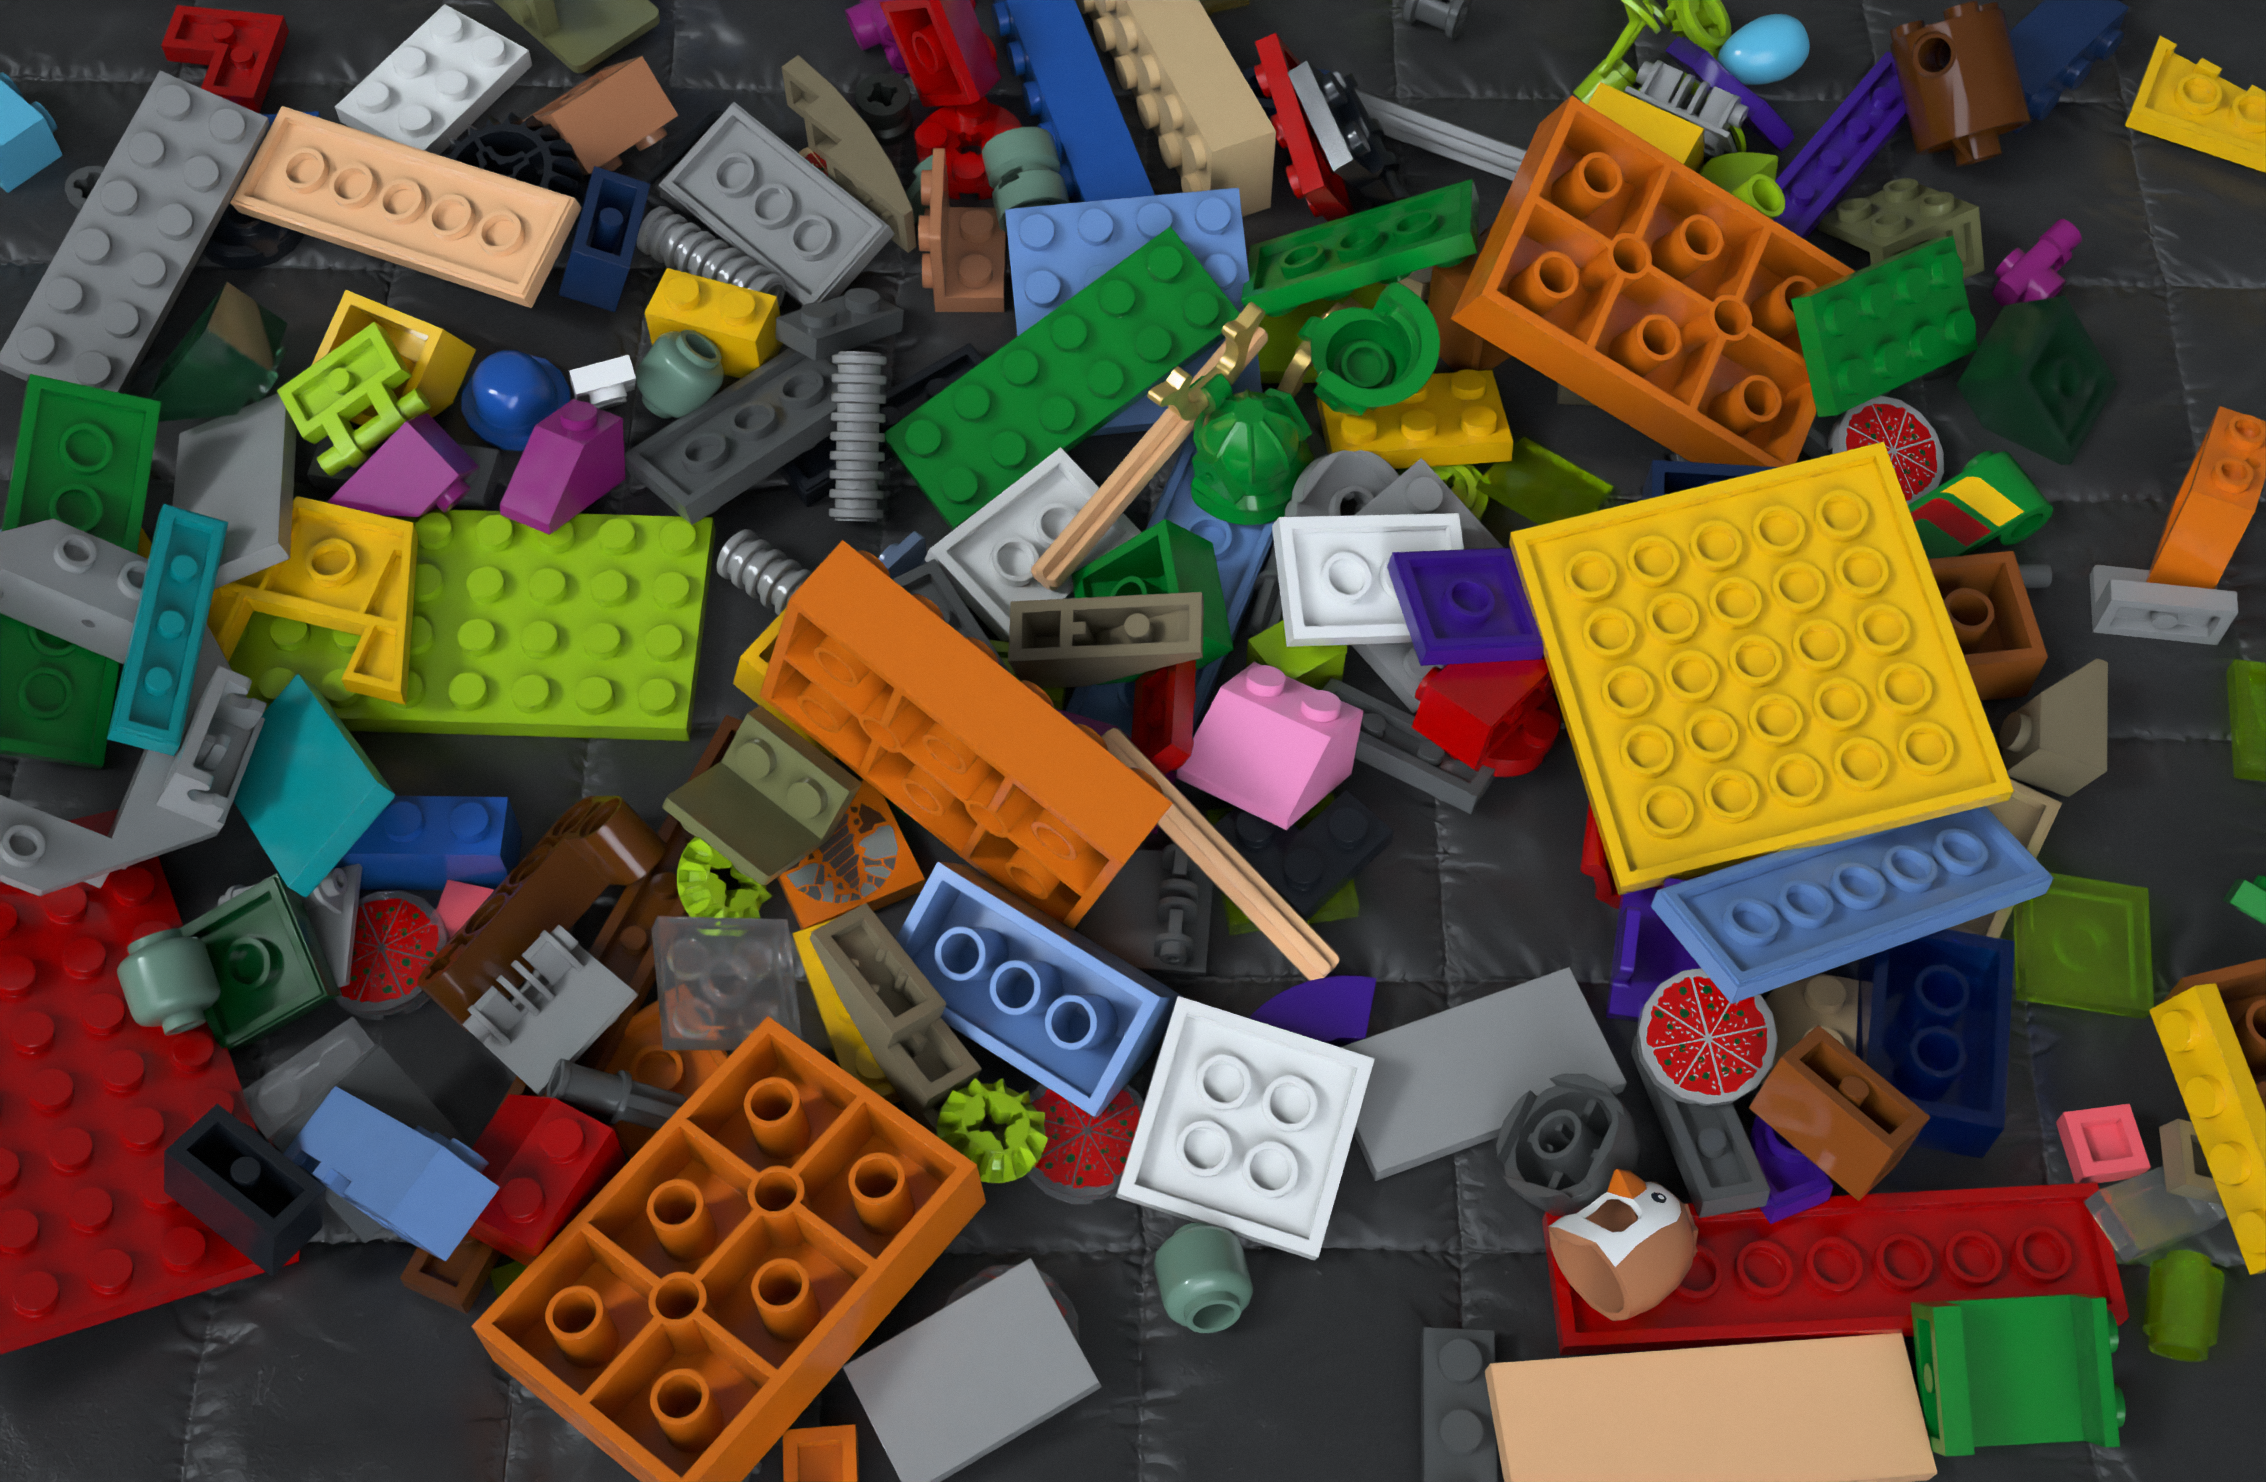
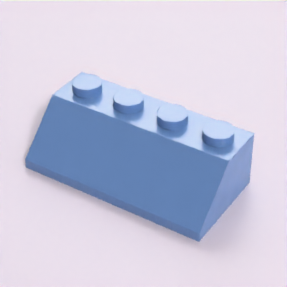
M936 863L896 937V941L947 1003L941 1016L946 1024L1093 1117L1100 1116L1150 1058L1168 1026L1177 997H1183L966 864Z

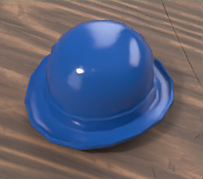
M501 350L488 355L478 364L462 392L461 412L469 428L484 442L502 450L524 451L535 425L571 401V389L562 372L547 359L519 350Z

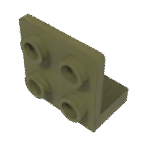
M1896 179L1886 183L1883 186V190L1865 198L1844 200L1837 204L1836 210L1827 213L1817 225L1819 231L1870 252L1871 265L1934 238L1954 235L1957 253L1963 264V279L1985 270L1979 206L1955 198L1949 192H1939L1918 184V181L1915 179Z
M760 705L747 713L722 761L668 794L662 807L680 821L686 831L700 837L731 861L740 873L753 878L761 885H767L830 840L862 783Z

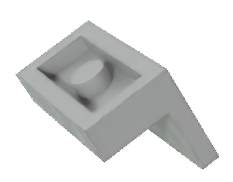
M2095 565L2090 573L2092 630L2094 633L2218 645L2239 613L2237 591L2217 590V586L2215 589L2149 583L2146 582L2150 570Z

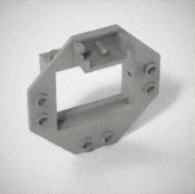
M56 519L0 532V613L124 664L148 559ZM207 623L180 747L175 756L143 749L107 836L0 795V882L37 896H42L80 882L101 888L112 871L118 869L126 870L127 866L218 835L226 821L265 721V718L261 716L267 703L255 698L247 699L246 694H248L252 680L232 671Z

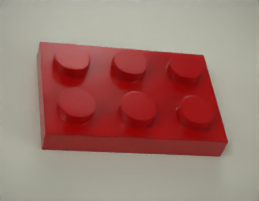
M1277 33L1255 41L1261 60L1260 64L1254 66L1255 75L1266 98H1273L1277 114L1270 116V121L1276 130L1277 141L1283 149L1288 147L1293 164L1286 167V173L1293 192L1299 200L1306 197L1310 210L1316 218L1323 216L1330 222L1355 214L1345 181L1333 172L1287 72L1301 64Z

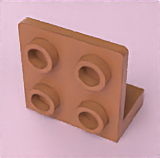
M933 148L932 170L921 171V203L924 206H930V208H925L924 215H919L918 224L919 251H930V253H923L922 286L923 288H933L935 312H1004L1007 233L999 227L995 208L950 207L945 148Z

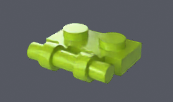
M375 322L368 325L277 390L302 438L315 445L329 435L334 445L319 455L317 461L321 468L331 477L348 465L353 468L358 467L371 457V449L393 435L406 420L418 417L431 408L427 398L417 388L399 400L393 390L411 378L412 375L386 329ZM373 404L378 415L354 431L349 420Z

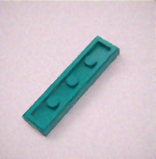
M163 504L156 524L107 740L175 756L179 749L228 527L227 521Z

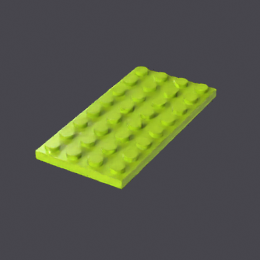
M434 509L419 517L382 515L413 522L418 534L406 705L346 691L341 679L361 636L253 611L228 662L232 671L252 680L246 697L247 699L255 698L267 703L264 712L299 673L315 684L348 731L690 741L716 533L713 517H704L691 525L682 516L579 513L548 535L500 515V511L449 510L444 513L441 509Z

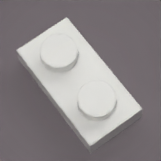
M629 355L569 371L575 399L590 402L601 410L627 402L626 392L635 390L636 376Z

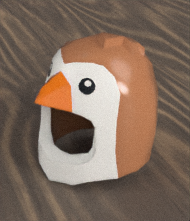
M1616 1169L1606 1193L1576 1214L1565 1215L1548 1226L1550 1247L1559 1268L1569 1284L1593 1309L1612 1321L1627 1320L1658 1305L1679 1286L1692 1267L1693 1257L1698 1252L1696 1247L1698 1228L1694 1223L1688 1204H1683L1675 1195L1657 1182H1645L1628 1170Z

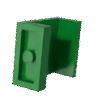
M2072 1293L1911 1302L1919 1401L1932 1452L1946 1457L1975 1455L1974 1447L2086 1441L2105 1448L2120 1447L2118 1427H2122L2125 1422L2126 1408L2122 1390L2117 1383H2114L2111 1353H2115L2118 1348L2119 1335L2116 1319L2112 1311L2107 1309L2106 1297Z

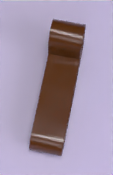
M585 797L570 807L429 962L419 976L417 985L466 1032H469L462 1025L472 1015L467 1009L474 1005L491 986L496 988L507 1000L512 996L496 980L500 975L507 979L516 989L526 980L511 966L514 960H517L530 973L534 971L535 968L521 955L540 937L543 930L550 934L560 925L568 932L609 884L628 885L648 873L663 856L666 850V843L622 797Z

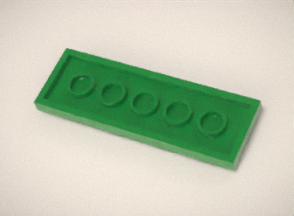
M1170 226L884 432V443L953 531L1060 447L1066 453L1147 395L1153 387L1165 382L1176 367L1179 366L1183 369L1224 339L1225 336L1221 332L1223 326L1227 322L1235 320L1240 313Z
M30 374L26 384L1 532L56 519L137 554L161 401ZM0 613V754L100 769L104 764L119 662Z

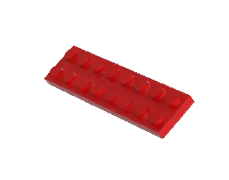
M2098 1182L1866 1194L1860 1201L1852 1195L1830 1196L1827 1202L1773 1224L1769 1223L1760 1207L1699 1218L1693 1203H1686L1698 1228L1696 1241L1698 1252L1693 1257L1692 1267L1679 1286L1654 1308L1627 1320L1612 1321L1593 1309L1569 1284L1559 1268L1550 1247L1548 1226L1563 1216H1553L1545 1211L1542 1219L1560 1356L1675 1350L1902 1333L1903 1337H1914L1911 1302L2082 1293L2106 1297L2107 1309L2112 1311L2117 1326H2121L2129 1318Z

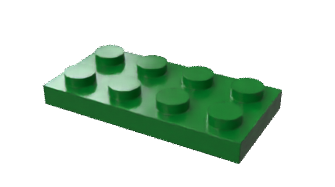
M1473 179L1250 245L1247 262L1249 281L1243 284L1241 295L1244 308L1248 303L1253 302L1265 310V315L1280 317L1292 312L1298 305L1321 298L1326 301L1338 300L1352 293L1355 288L1376 282L1381 284L1396 283L1417 270L1434 265L1446 268L1463 262L1469 255L1478 253L1480 199Z
M1954 235L1934 238L1791 299L1818 417L1839 415L1978 349L1975 336L1976 323L1973 315L1970 313L1963 281V264L1957 253Z

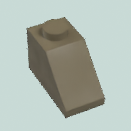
M2096 658L2044 690L2004 719L1999 734V742L2003 748L2002 760L2009 777L2070 797L2107 772L2108 662Z

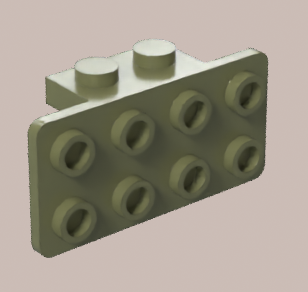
M493 0L516 23L525 28L575 73L588 71L657 26L660 22L659 10L649 0Z

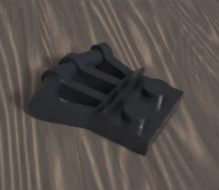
M1308 61L1287 72L1333 172L1357 188L1374 208L1410 198L1409 191L1401 187L1396 172L1399 170L1400 165L1394 153L1387 152L1381 138L1384 132L1378 119L1370 118L1355 91V88L1359 85L1353 74L1351 73L1344 78L1341 72H1328L1324 75Z

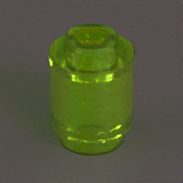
M2172 1250L2167 1252L2166 1258L2151 1262L2142 1328L2144 1333L2149 1336L2148 1349L2151 1352L2173 1360L2201 1362L2208 1359L2209 1347L2217 1344L2225 1275L2219 1269L2211 1266V1259L2206 1255L2188 1250Z

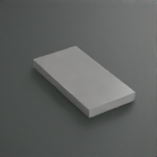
M735 102L726 109L659 184V187L671 199L699 222L707 226L727 245L740 251L743 256L752 258L757 265L765 266L771 273L780 275L785 280V293L801 306L814 302L822 303L839 297L895 234L888 224Z
M278 393L179 434L172 506L228 522L214 589L290 558L297 427Z
M1570 967L1340 1047L1375 1058L1354 1130L1356 1140L1375 1181L1499 1137L1503 1121L1518 1099L1529 1090L1538 1096L1544 1090L1556 1086L1550 1080L1552 1077L1560 1074H1587L1605 1083L1615 1094L1623 1092L1627 1084Z

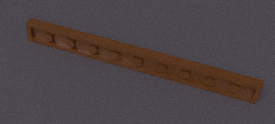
M729 715L724 717L687 782L722 761L743 722L742 720ZM668 814L657 833L666 843V850L663 856L648 873L626 886L588 952L633 989L638 996L574 1064L605 1071L625 1035V1029L632 1017L640 1009L691 918L679 897L677 869L684 849L695 836L686 831L680 821L671 814ZM718 869L710 870V872L716 874ZM516 1076L500 1106L509 1094L539 1095ZM571 1106V1107H573V1108H575V1109H577V1110H579V1111L582 1112V1109H579V1108H576V1107H574V1106ZM466 1233L446 1262L417 1247L400 1280L406 1288L468 1314L502 1252Z

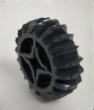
M511 112L503 124L498 119L489 115L486 127L480 130L468 124L469 136L462 141L449 138L452 153L450 155H440L574 197L579 204L584 201L583 190L580 186L585 182L584 173L576 161L574 149L570 143H566L564 139H561L560 134L551 124L544 126L533 115L523 122L520 117Z

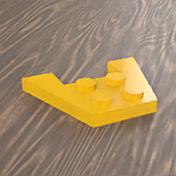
M297 496L293 500L290 558L218 587L213 591L207 625L227 662H229L253 611L359 635L361 638L341 679L346 691L406 705L418 534L413 522Z

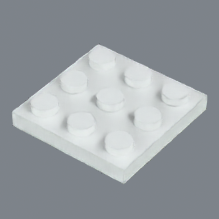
M1178 996L1172 1010L1115 1197L1195 1223L1200 1222L1225 1228L1236 1236L1315 1261L1319 1258L1375 1058Z

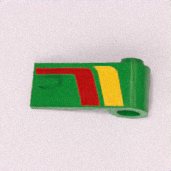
M1985 451L1977 455L1965 465L1962 473L1908 505L1927 559L1964 556L1995 537L2005 546L2019 543L2037 532L2049 520L2054 510L2013 456L2005 451L1995 454L1993 451Z

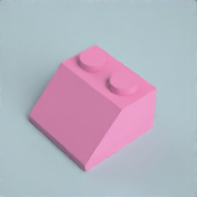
M1253 662L1220 687L1193 738L1194 746L1191 756L1182 767L1177 769L1176 778L1287 830L1352 774L1364 711L1341 701L1339 697L1331 692L1316 690L1287 677L1281 670L1275 667Z

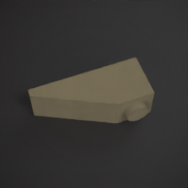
M1202 592L1011 601L1008 662L1020 681H1030L1042 689L1087 687L1203 658L1204 596Z

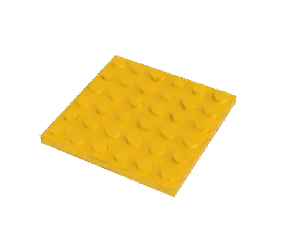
M1884 442L1510 532L1509 544L1525 595L1542 638L1544 657L1618 895L1663 885L1667 878L1684 880L1709 874L1782 850L1832 844L2008 801L2013 794L2014 789Z

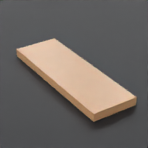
M284 106L279 110L230 202L239 213L529 308L533 307L582 209L574 197Z
M1902 1333L1490 1363L1485 1370L1504 1482H1915L1930 1480L1937 1474Z

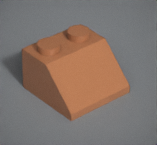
M643 56L603 68L532 114L544 126L551 124L560 134L561 139L571 144L577 158L576 161L582 168L584 175L592 174L594 166L614 171L623 164L618 156L633 145L636 146L638 151H641L655 144L667 135L663 125L679 116Z

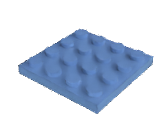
M1239 188L1005 209L1017 336L1170 226L1239 313L1244 309L1241 295L1243 284L1249 281ZM1226 338L1193 360L1183 370L1189 373L1193 379ZM1258 354L1231 386L1233 394L1244 392L1247 388L1250 391L1262 393ZM1145 395L1091 436L1148 431L1165 412L1168 405L1160 407Z

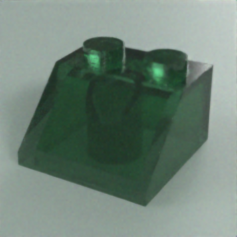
M226 281L158 371L147 396V399L161 401L158 422L237 415L249 398L259 403L275 383L279 375L275 369L287 353L288 349L281 345L288 323Z
M2064 295L2004 305L1956 385L1984 429L2060 465L2072 464L2118 382Z

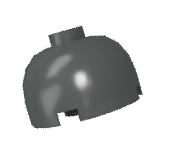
M1560 1074L1552 1077L1550 1080L1556 1086L1544 1090L1538 1096L1529 1090L1518 1099L1504 1119L1496 1144L1497 1158L1505 1166L1506 1176L1503 1177L1508 1185L1523 1199L1553 1216L1571 1215L1581 1211L1607 1192L1616 1169L1628 1170L1636 1174L1641 1158L1638 1125L1619 1097L1605 1083L1587 1074Z

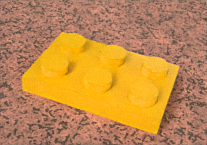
M1464 369L1454 373L1432 374L1427 383L1408 399L1393 405L1377 407L1374 411L1366 409L1362 416L1335 412L1316 395L1328 454L1343 450L1353 452L1358 450L1368 451L1386 460L1394 469L1410 468L1420 458L1430 467L1512 461L1513 439L1492 370L1476 371Z

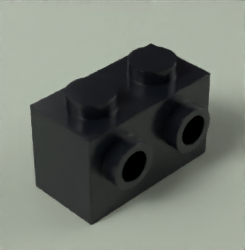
M219 1104L210 1109L164 1151V1192L271 1276L287 1263L323 1227L326 1187L320 1184L308 1170L297 1166L266 1142L255 1129L239 1121Z

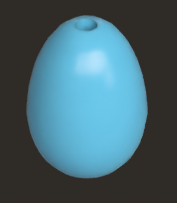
M1787 14L1762 16L1737 30L1722 46L1717 61L1743 85H1762L1777 82L1792 75L1804 64L1810 50L1808 34L1803 24L1795 17Z

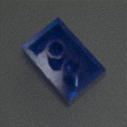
M1944 929L1859 959L1856 1056L1930 1116L1928 1122L1911 1144L1912 1146L1982 1159L2004 1130L2015 941Z

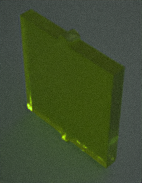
M1523 437L1513 446L1512 461L1493 462L1492 467L1479 479L1476 489L1538 525L1598 511V507L1610 496L1613 486Z

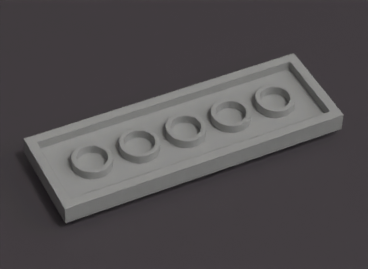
M159 71L0 352V370L27 381L30 374L125 394L270 129L268 117L163 71Z

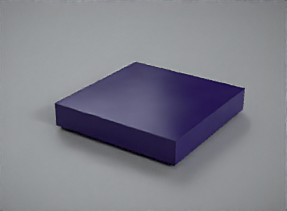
M1511 548L1392 552L1387 569L1420 666L1542 659L1544 655L1542 638L1525 595Z

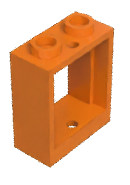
M2219 406L2171 505L2146 582L2207 589L2216 588L2255 513L2266 478V421Z

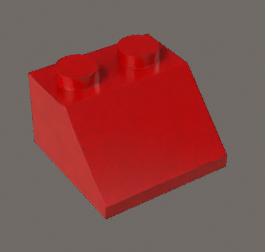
M882 0L879 2L923 107L973 104L981 100L1001 79L996 66L997 53L994 44L983 33L974 12L976 7L975 0Z
M509 1094L471 1148L489 1162L481 1174L500 1188L467 1234L528 1267L609 1183L627 1161L614 1129L556 1098Z

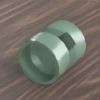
M1039 127L1015 128L994 136L985 144L982 149V158L989 186L994 189L992 197L999 227L1005 233H1007L1005 209L1070 203L1064 178L1059 174L1060 162L1054 138L1048 130Z

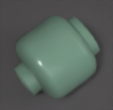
M686 329L682 332L669 331L660 335L638 365L635 373L636 384L642 393V401L647 409L661 418L669 419L674 417L679 419L700 408L711 399L722 385L725 376L721 363L722 356L717 346L710 339L694 330Z
M175 928L147 935L127 946L129 955L119 964L117 975L131 1015L137 1024L146 1027L162 1025L165 1035L168 1036L191 1030L206 1022L203 1011L211 1007L219 999L221 988L206 946L201 939L183 936L181 929Z
M1200 1222L1190 1223L1176 1230L1173 1236L1168 1238L1156 1252L1154 1270L1162 1303L1169 1318L1178 1324L1186 1326L1194 1332L1214 1333L1233 1325L1240 1318L1242 1311L1249 1305L1253 1294V1284L1244 1251L1238 1237L1227 1229Z

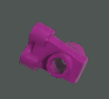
M859 0V4L844 10L852 34L862 51L880 44L886 53V59L892 69L899 74L909 73L879 2L882 0Z
M2059 219L2039 237V242L2027 254L2019 247L2012 251L1994 272V275L2000 279L1992 292L1995 300L2008 310H2012L2020 304L2032 316L2041 312L2056 297L2067 282L2057 271L2072 258L2071 251L2081 243L2082 236L2079 230L2071 222Z

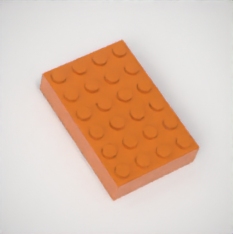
M1571 95L1539 123L1451 319L1690 462L1782 467L1797 462L1817 412L1791 299L1856 271Z
M842 540L789 598L759 696L984 876L1074 930L1173 804V802L1162 795L1163 791L1158 782L1139 768L1127 767L1108 752L1106 742L1097 732L1083 724H1073L1053 708V702L1044 690L1030 681H1019L999 665V660L991 648L974 637L965 638L945 622L941 610L931 600L920 594L911 595L891 579L886 566L876 556L867 551L860 550L857 552Z
M767 1016L471 1327L495 1363L640 1482H742L984 1206L986 1199L978 1166Z

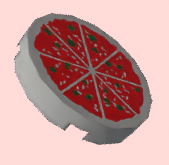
M1880 395L1847 410L1835 420L1828 436V451L1833 448V454L1884 442L1907 505L1939 486L1944 474V452L1936 431L1921 412L1904 401Z
M1702 968L1684 970L1662 982L1641 1008L1638 1020L1637 1048L1639 1060L1652 1082L1676 1101L1702 1106L1730 1104L1753 1091L1772 1067L1778 1038L1773 1013L1761 994L1731 1004Z

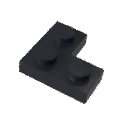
M1347 790L1302 830L1295 824L1285 830L1236 806L1214 825L1306 921L1392 843L1394 830Z

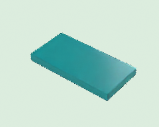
M298 673L262 714L261 717L265 718V721L233 801L287 887L306 898L394 799L395 793L315 684Z

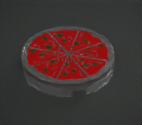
M401 890L375 892L360 898L358 901L349 985L338 987L341 995L335 997L334 1000L347 1013L367 1020H385L384 1015H393L398 1012L405 1015L421 1008L430 997L417 985L418 978L429 962L450 940L447 927L441 915L424 898Z
M1040 1083L1029 1096L1030 1102L1037 1112H1045L1044 1129L1048 1140L1040 1160L1027 1173L1029 1179L1050 1197L1075 1205L1092 1204L1093 1200L1104 1199L1110 1196V1199L1115 1197L1144 1105L1139 1093L1126 1083L1100 1116L1093 1117Z

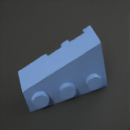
M334 1086L283 1153L284 1156L297 1166L308 1170L320 1183L391 1233L445 1262L500 1188L481 1174L489 1162L455 1138H452L450 1141L436 1131L432 1134L419 1125L414 1130L337 1086Z

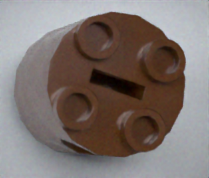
M1978 1L1966 2L1944 10L1945 21L1925 25L1924 20H1919L1890 30L1892 38L1890 49L1917 155H1928L1953 150L1957 167L1982 162L2003 154L1999 135L2011 132L2032 122L2005 12L1999 9L1998 2L1981 6L1978 5Z

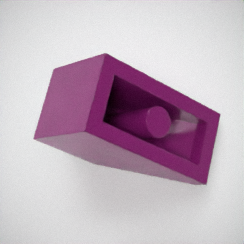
M573 399L536 424L501 500L500 515L550 535L625 480L623 418L596 408L591 403Z
M426 413L406 420L326 503L387 516L419 517L437 508L446 513L469 493L471 487L465 481L479 466Z

